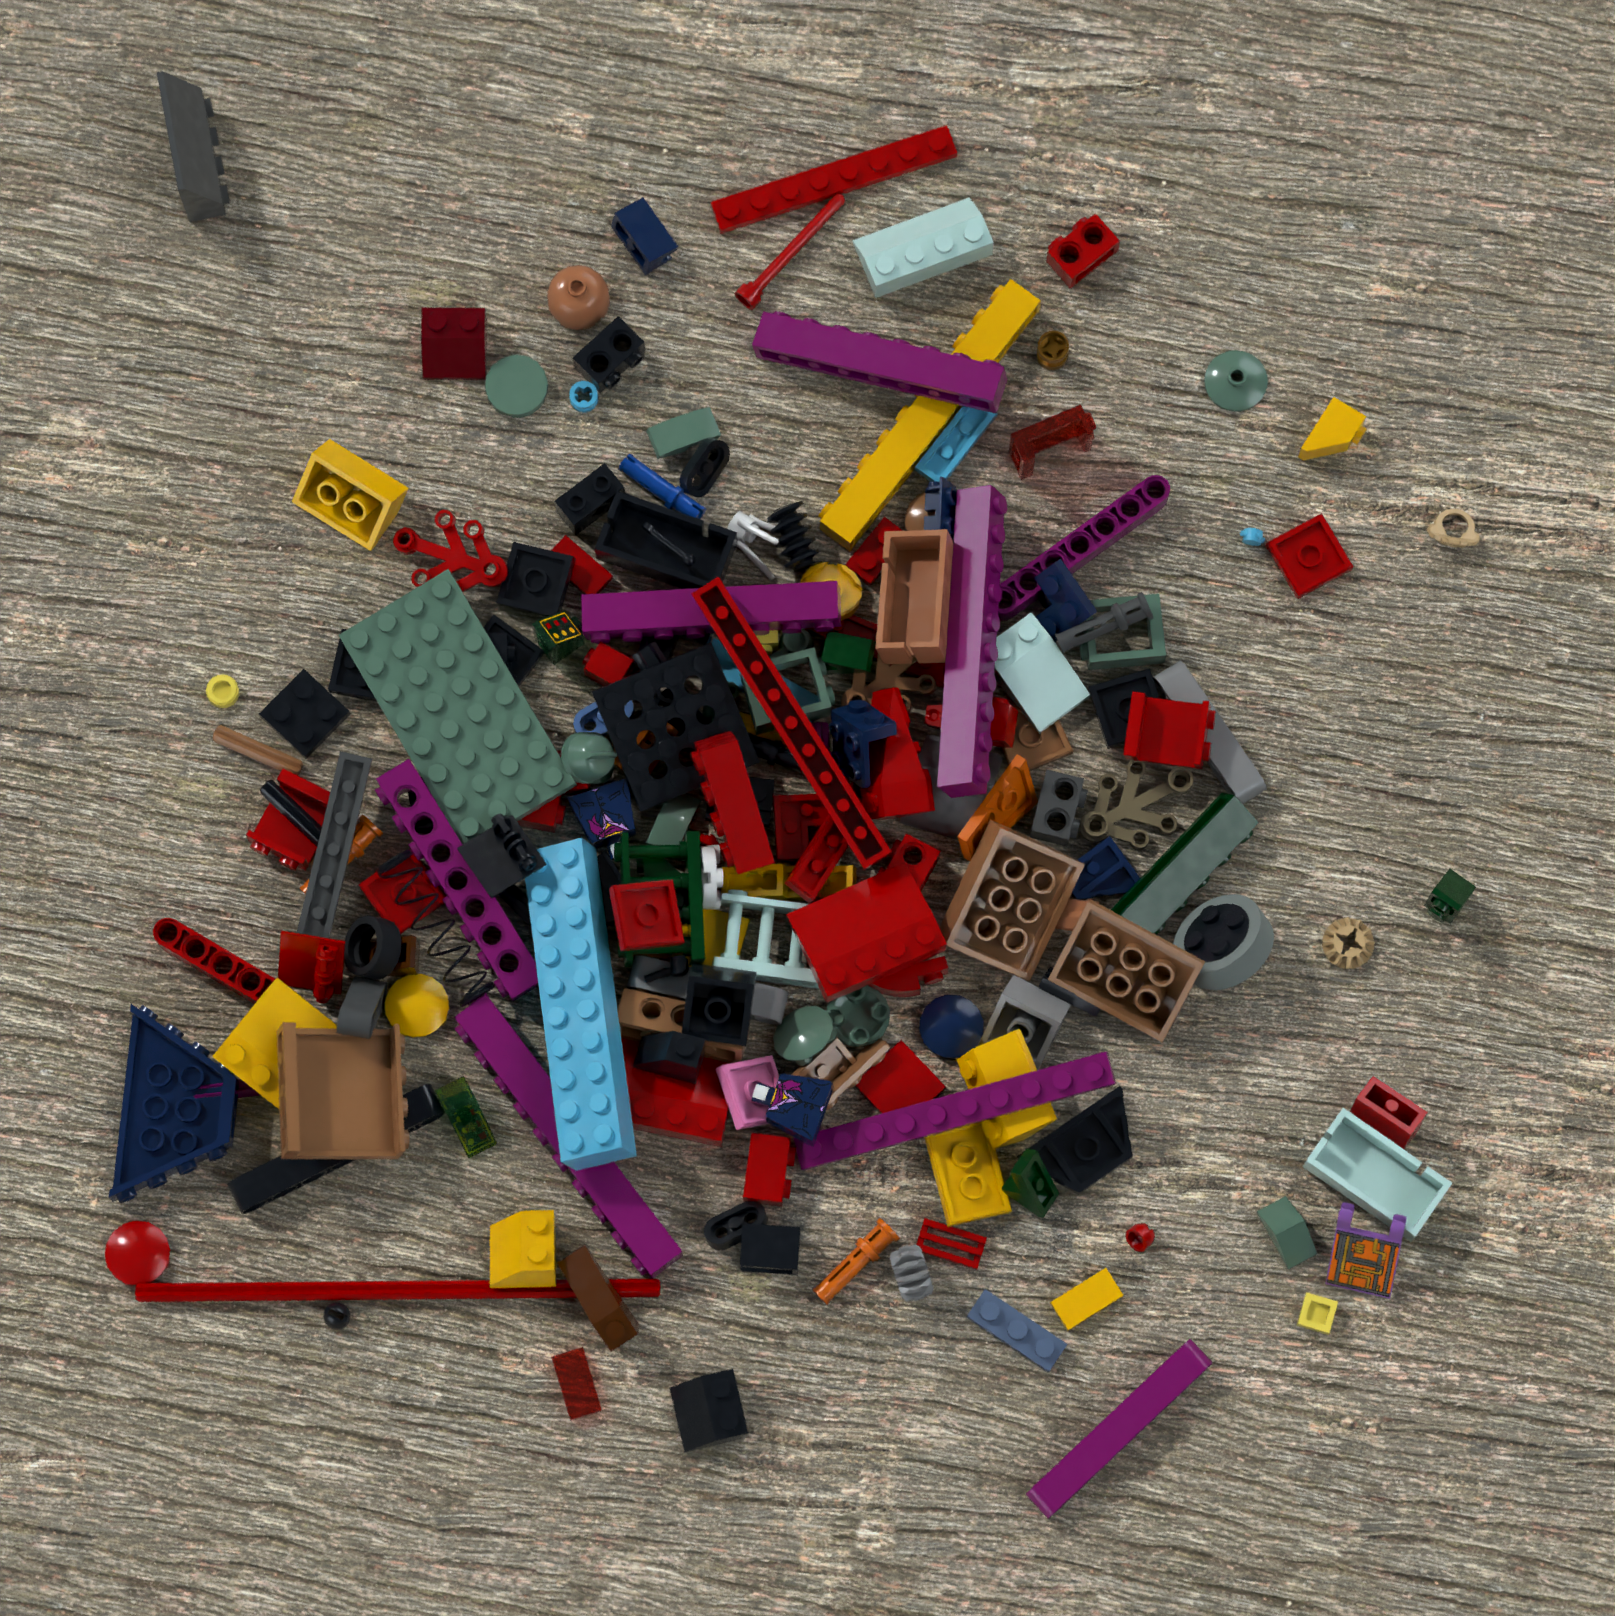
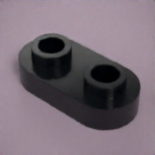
M708 438L699 445L680 475V487L684 489L685 494L703 497L710 491L729 461L730 451L724 441Z
M746 1201L711 1218L704 1227V1235L709 1246L715 1250H726L741 1243L743 1224H748V1221L751 1219H756L751 1224L767 1225L768 1216L763 1205L757 1201ZM721 1234H727L725 1237L718 1238Z

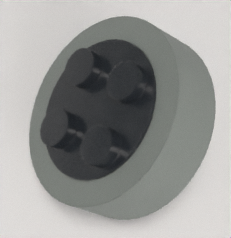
M1228 894L1208 900L1193 910L1180 925L1173 944L1205 961L1194 983L1195 985L1206 990H1223L1244 982L1261 968L1272 950L1274 931L1268 919L1253 900L1243 895Z

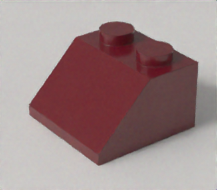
M422 308L421 351L423 380H486L487 315L485 308Z

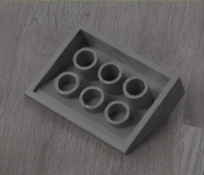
M164 71L157 72L177 188L189 222L225 216V204H230L227 185L221 186L219 175H224L225 172L222 157H216L214 146L219 145L216 127L210 128L209 117L214 116L211 98L205 99L202 88Z

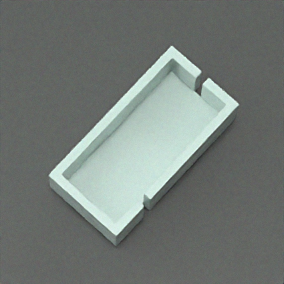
M1342 1108L1302 1166L1390 1228L1394 1214L1406 1216L1403 1237L1410 1242L1416 1237L1452 1185V1182L1429 1166H1427L1421 1176L1416 1174V1170L1422 1163L1420 1160L1345 1108Z

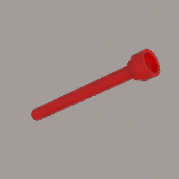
M842 194L834 195L754 282L743 283L734 294L742 305L749 310H753L762 301L763 289L845 203V197Z

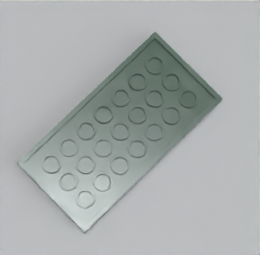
M449 569L339 634L341 641L462 845L491 828L493 825L491 820L495 815L500 813L508 817L513 815L516 821H519L577 786L571 774L567 775L563 769L559 753Z

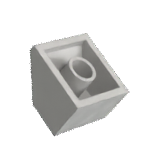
M1013 974L1000 996L980 1043H987L1014 1030L1021 1029L1035 1066L1039 1070L1071 1004Z

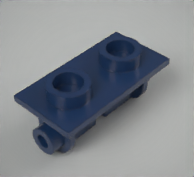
M940 477V482H929V486L925 488V511L935 512V515L924 516V530L947 529L954 541L957 489L956 486L944 477Z

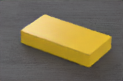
M1104 1268L1051 1301L1050 1305L1066 1330L1069 1331L1124 1295L1107 1268Z

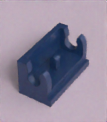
M644 197L615 212L611 228L645 276L672 259L670 254L678 249V245Z

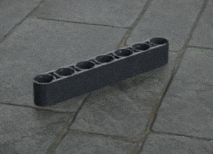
M430 1083L403 1094V1098H407L408 1114L407 1117H404V1130H408L409 1133L439 1119L445 1114ZM281 1156L236 1177L228 1183V1187L241 1214H247L357 1159H281Z

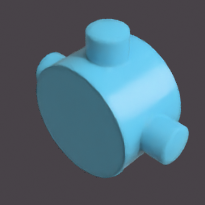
M1245 528L1240 532L1244 544L1260 546L1261 543L1265 542L1263 531L1260 529Z

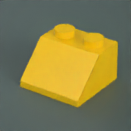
M554 1210L519 1211L490 1225V1288L556 1286V1225Z

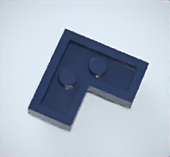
M1059 559L1034 577L1052 603L1051 606L1035 618L1049 633L1054 642L1057 641L1055 634L1081 624L1098 612L1062 559Z

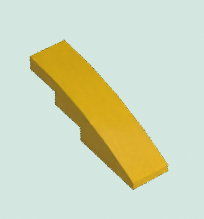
M770 864L739 875L733 867H722L724 880L723 887H721V895L722 893H728V890L736 889L748 892L747 896L782 901H805L784 884L795 866ZM853 865L835 866L814 901H818L856 884L857 868Z

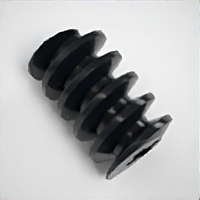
M803 501L778 508L767 518L768 523L778 524L771 530V534L782 536L778 539L779 543L775 546L777 548H786L779 554L781 560H790L783 566L785 572L802 571L823 562L813 561V557L820 552L819 549H809V545L816 538L805 537V533L812 526L801 525V521L808 516L807 513L797 512V509L804 504Z

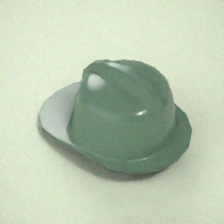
M578 732L571 734L564 741L561 749L563 769L567 775L571 774L575 782L602 784L612 777L617 753L614 752L611 743L603 734L597 732Z

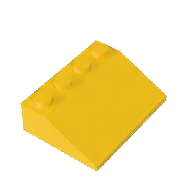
M277 977L212 1057L279 1109L277 1030L283 1022L296 1023V1028L337 1029V1024Z

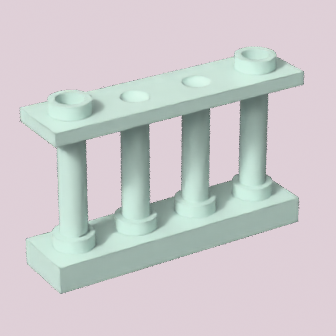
M736 889L728 890V893H722L721 906L730 907L725 949L720 957L714 956L712 966L757 972L756 981L820 989L811 969L804 968V964L801 963L803 951L793 929L789 961H786L785 965L772 964V959H769L774 914H788L809 904L747 896L748 892ZM742 909L762 911L757 955L753 957V961L740 960V955H737Z

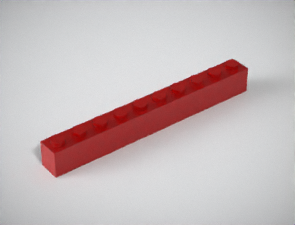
M719 576L691 593L864 871L891 855L892 851Z

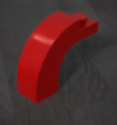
M942 956L917 963L868 986L887 996H918L921 994L919 982L924 981L926 985L942 981L944 979L943 975L948 974L949 967L946 957Z

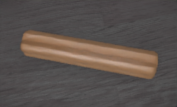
M219 725L213 734L212 739L215 743L278 771L284 768L298 776L302 771L303 762L223 725Z

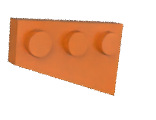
M1017 754L957 836L963 857L968 861H971L989 820L1011 828L1038 803L1027 760Z

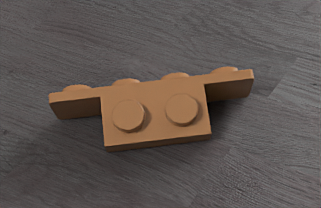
M836 1037L821 1052L816 1054L808 1065L800 1066L791 1075L833 1082L834 1089L827 1110H829L838 1102V1097L847 1088L850 1089L860 1082L862 1074L870 1066H875L884 1059L885 1052L890 1049V1045L879 1038L873 1044L866 1045L854 1057Z

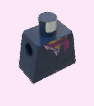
M625 778L568 797L570 808L589 843L596 849L606 846L611 860L614 861V843H619L621 833H628V838L636 835L627 779Z
M780 1074L775 1088L757 1083L752 1101L768 1106L766 1113L767 1123L814 1147L834 1086L833 1082L828 1080Z

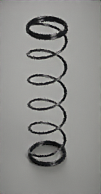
M407 849L380 865L376 872H378L379 878L387 879L419 870L397 894L395 904H409L435 896L411 924V930L419 931L452 922L430 945L427 956H440L468 948L447 970L443 977V982L450 983L484 974L458 1002L459 1007L462 1008L492 990L495 985H493V982H489L472 992L485 979L486 971H479L446 980L451 970L468 954L471 946L463 945L430 954L431 949L451 929L455 920L447 919L431 925L414 928V924L434 904L439 894L431 893L412 900L398 902L400 895L422 873L423 868L415 867L388 876H382V874L411 857L413 852H411V849Z

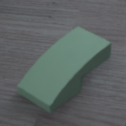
M710 407L674 417L646 430L657 459L686 452L689 447L699 445L705 439H718L721 436Z
M682 794L665 801L649 834L646 845H679V841L684 840L686 832L692 825L701 800L687 794Z

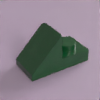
M828 632L826 639L822 642L819 657L822 656V662L825 663L827 675L870 672L876 641Z
M1026 1148L1010 1172L1011 1175L1003 1185L1002 1190L1033 1214L1044 1218L1058 1197L1059 1192L1037 1150Z

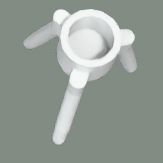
M739 511L734 515L727 529L737 532V547L770 580H773L774 574L745 544V541L751 543L756 536H759L777 545L779 543L778 539L760 529L771 532L775 526L759 520L751 514L748 516Z

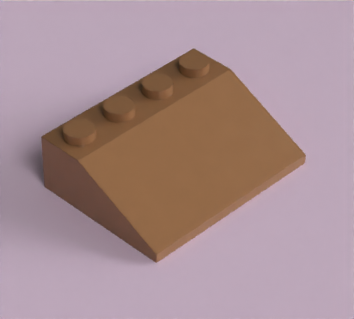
M989 820L939 927L947 947L1030 981L1085 864L1016 830Z
M1089 899L1048 980L1163 1043L1198 978L1205 961Z

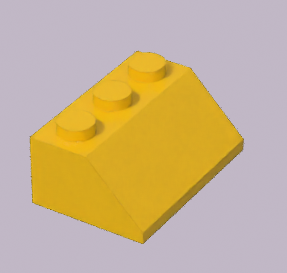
M329 439L312 452L292 503L364 548L372 551L398 514L409 488Z
M1021 1029L1014 1030L977 1046L956 1059L968 1089L1037 1071ZM1050 1102L982 1121L985 1135L994 1150L1024 1141L1056 1121L1057 1117Z

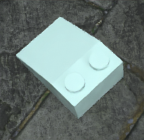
M1029 613L996 637L998 658L995 661V679L1015 705L1021 709L1024 716L1032 723L1039 734L1090 697V693L1052 637L1032 613Z

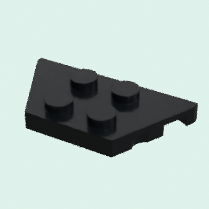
M1120 1086L1028 1148L1037 1150L1054 1182L1078 1195L1133 1157L1123 1100L1124 1095ZM1023 1152L1016 1157L1017 1160H1019Z

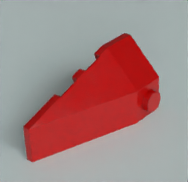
M892 687L873 692L871 705L896 722L897 734L869 742L871 785L865 789L860 787L861 804L872 820L896 819L935 811L931 777L928 769H923L918 757L921 749L918 741L913 742L908 729L911 721L899 688Z

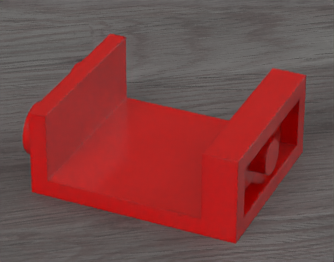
M1132 691L1123 756L1126 760L1203 769V762H1209L1211 742L1206 741L1208 729L1214 730L1216 711L1211 710L1209 701L1203 700V703L1199 704L1147 697L1145 693Z
M282 768L277 777L279 787L322 826L330 792ZM271 803L267 806L254 832L248 830L246 834L248 841L252 843L250 846L252 850L263 856H268L271 853L280 858L278 861L280 864L296 871L297 867L306 871L317 850V846Z

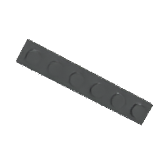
M340 751L298 924L297 933L330 939L370 773L371 758Z

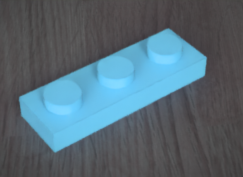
M962 406L917 463L915 471L930 482H940V477H944L947 480L994 421L997 414Z

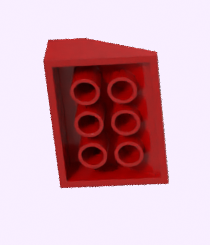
M905 862L786 914L826 1003L940 954L946 950L947 946L938 923Z
M621 1038L633 1129L722 1147L730 1110L716 1068L731 1063L704 1057L697 1082L693 1084L633 1068L640 1043Z

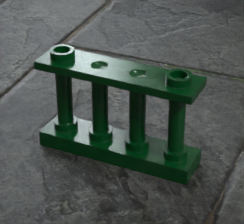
M687 831L684 841H679V845L629 846L628 833H621L619 843H614V861L620 862L621 884L673 879L674 888L680 889L681 892H686L687 905H682L678 909L682 924H687L688 937H684L685 942L682 945L621 952L618 941V958H624V967H631L633 954L683 953L684 956H689V966L692 963L703 964L705 960L700 831ZM679 858V861H685V873H680V876L630 877L629 859Z

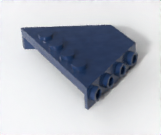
M132 1004L130 1007V1012L133 1014L114 1181L113 1188L109 1190V1198L112 1202L117 1200L119 1203L127 1202L137 1196L136 1191L147 1186L149 1189L160 1187L168 1182L167 1177L175 1173H179V1175L188 1174L198 1168L197 1163L209 1159L210 1162L216 1161L228 1154L227 1150L233 1147L239 1097L235 1093L239 1089V1080L234 1076V1073L220 1062L217 1064L208 1058L210 1051L194 1041L191 1046L181 1039L184 1033L170 1023L164 1027L155 1021L158 1015L144 1005H141L139 1009ZM223 1083L221 1087L198 1089L202 1085ZM222 1092L221 1096L204 1098L193 1097L194 1095Z

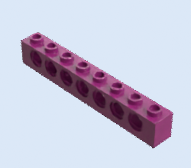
M410 759L376 778L379 785L375 789L377 796L384 806L389 803L396 813L391 817L401 834L407 831L413 840L408 845L416 859L419 861L424 858L430 869L425 873L434 888L441 886L447 895L442 899L452 916L456 913L460 916L464 923L459 926L460 930L469 943L475 941L481 951L476 955L486 971L492 968L498 979L493 981L501 996L505 998L509 995L513 1002L538 987L536 962L495 897L490 898L457 850L458 847L462 846L461 841ZM405 792H411L416 796L415 804L409 808H404L398 803L400 795ZM423 819L431 821L433 823V830L427 835L418 834L415 831L418 821ZM437 847H446L450 851V857L445 862H436L432 858L433 851ZM455 874H462L467 878V884L461 890H454L449 886V880ZM473 901H478L484 906L483 914L476 918L470 917L466 913L467 905ZM488 929L498 930L502 935L501 940L495 945L486 944L483 941L485 931ZM506 956L515 957L519 962L517 969L511 973L504 972L500 968V962Z

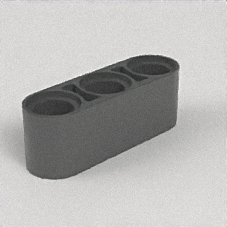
M354 977L339 1012L337 1034L365 1039L371 1038L385 1004L387 982Z

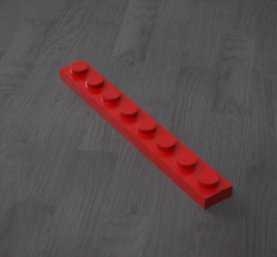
M945 125L710 202L711 209L720 234L833 198L836 194L843 195L956 158L957 150L949 128Z

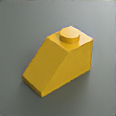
M1333 397L1302 445L1298 458L1304 461L1347 451L1352 442L1358 445L1367 430L1363 427L1366 416Z

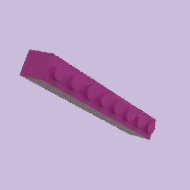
M763 311L752 343L755 355L759 359L997 414L1008 380L1005 368L993 360L977 361L963 353L951 355L943 353L932 346H923V348L912 346L909 342L902 339L890 341L882 339L872 332H864L863 334L851 332L850 329L841 325L825 326L814 319L804 318L799 320L791 318L790 315L780 311H775L774 313Z
M837 581L726 587L755 635H767L769 630H782L783 633L795 634L805 628H814L817 632H829L834 629L833 627H841L840 587ZM699 588L581 595L582 633L586 640H591L595 644H599L600 641L608 643L610 639L622 638L625 642H638L642 640V637H654L656 640H671L674 638V635H686L687 638L699 639L704 638L706 634L715 632L691 593Z

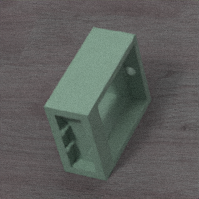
M1159 594L1144 595L1153 615L1151 620L1146 618L1150 649L1097 654L1095 639L1080 645L1081 661H1087L1088 670L1163 664L1165 662L1166 648ZM1137 596L1090 601L1098 612L1111 611L1110 607L1115 603L1121 605L1137 598ZM1093 616L1089 617V618H1088L1087 620H1085V621H1088V620H1090V619H1093ZM1094 627L1084 631V634L1093 631Z
M814 647L770 658L777 670L808 663L819 702L802 706L801 708L809 721L831 716V705L836 704L832 687L825 686L823 675H827L826 666L822 662V656L817 657ZM739 672L756 735L776 730Z

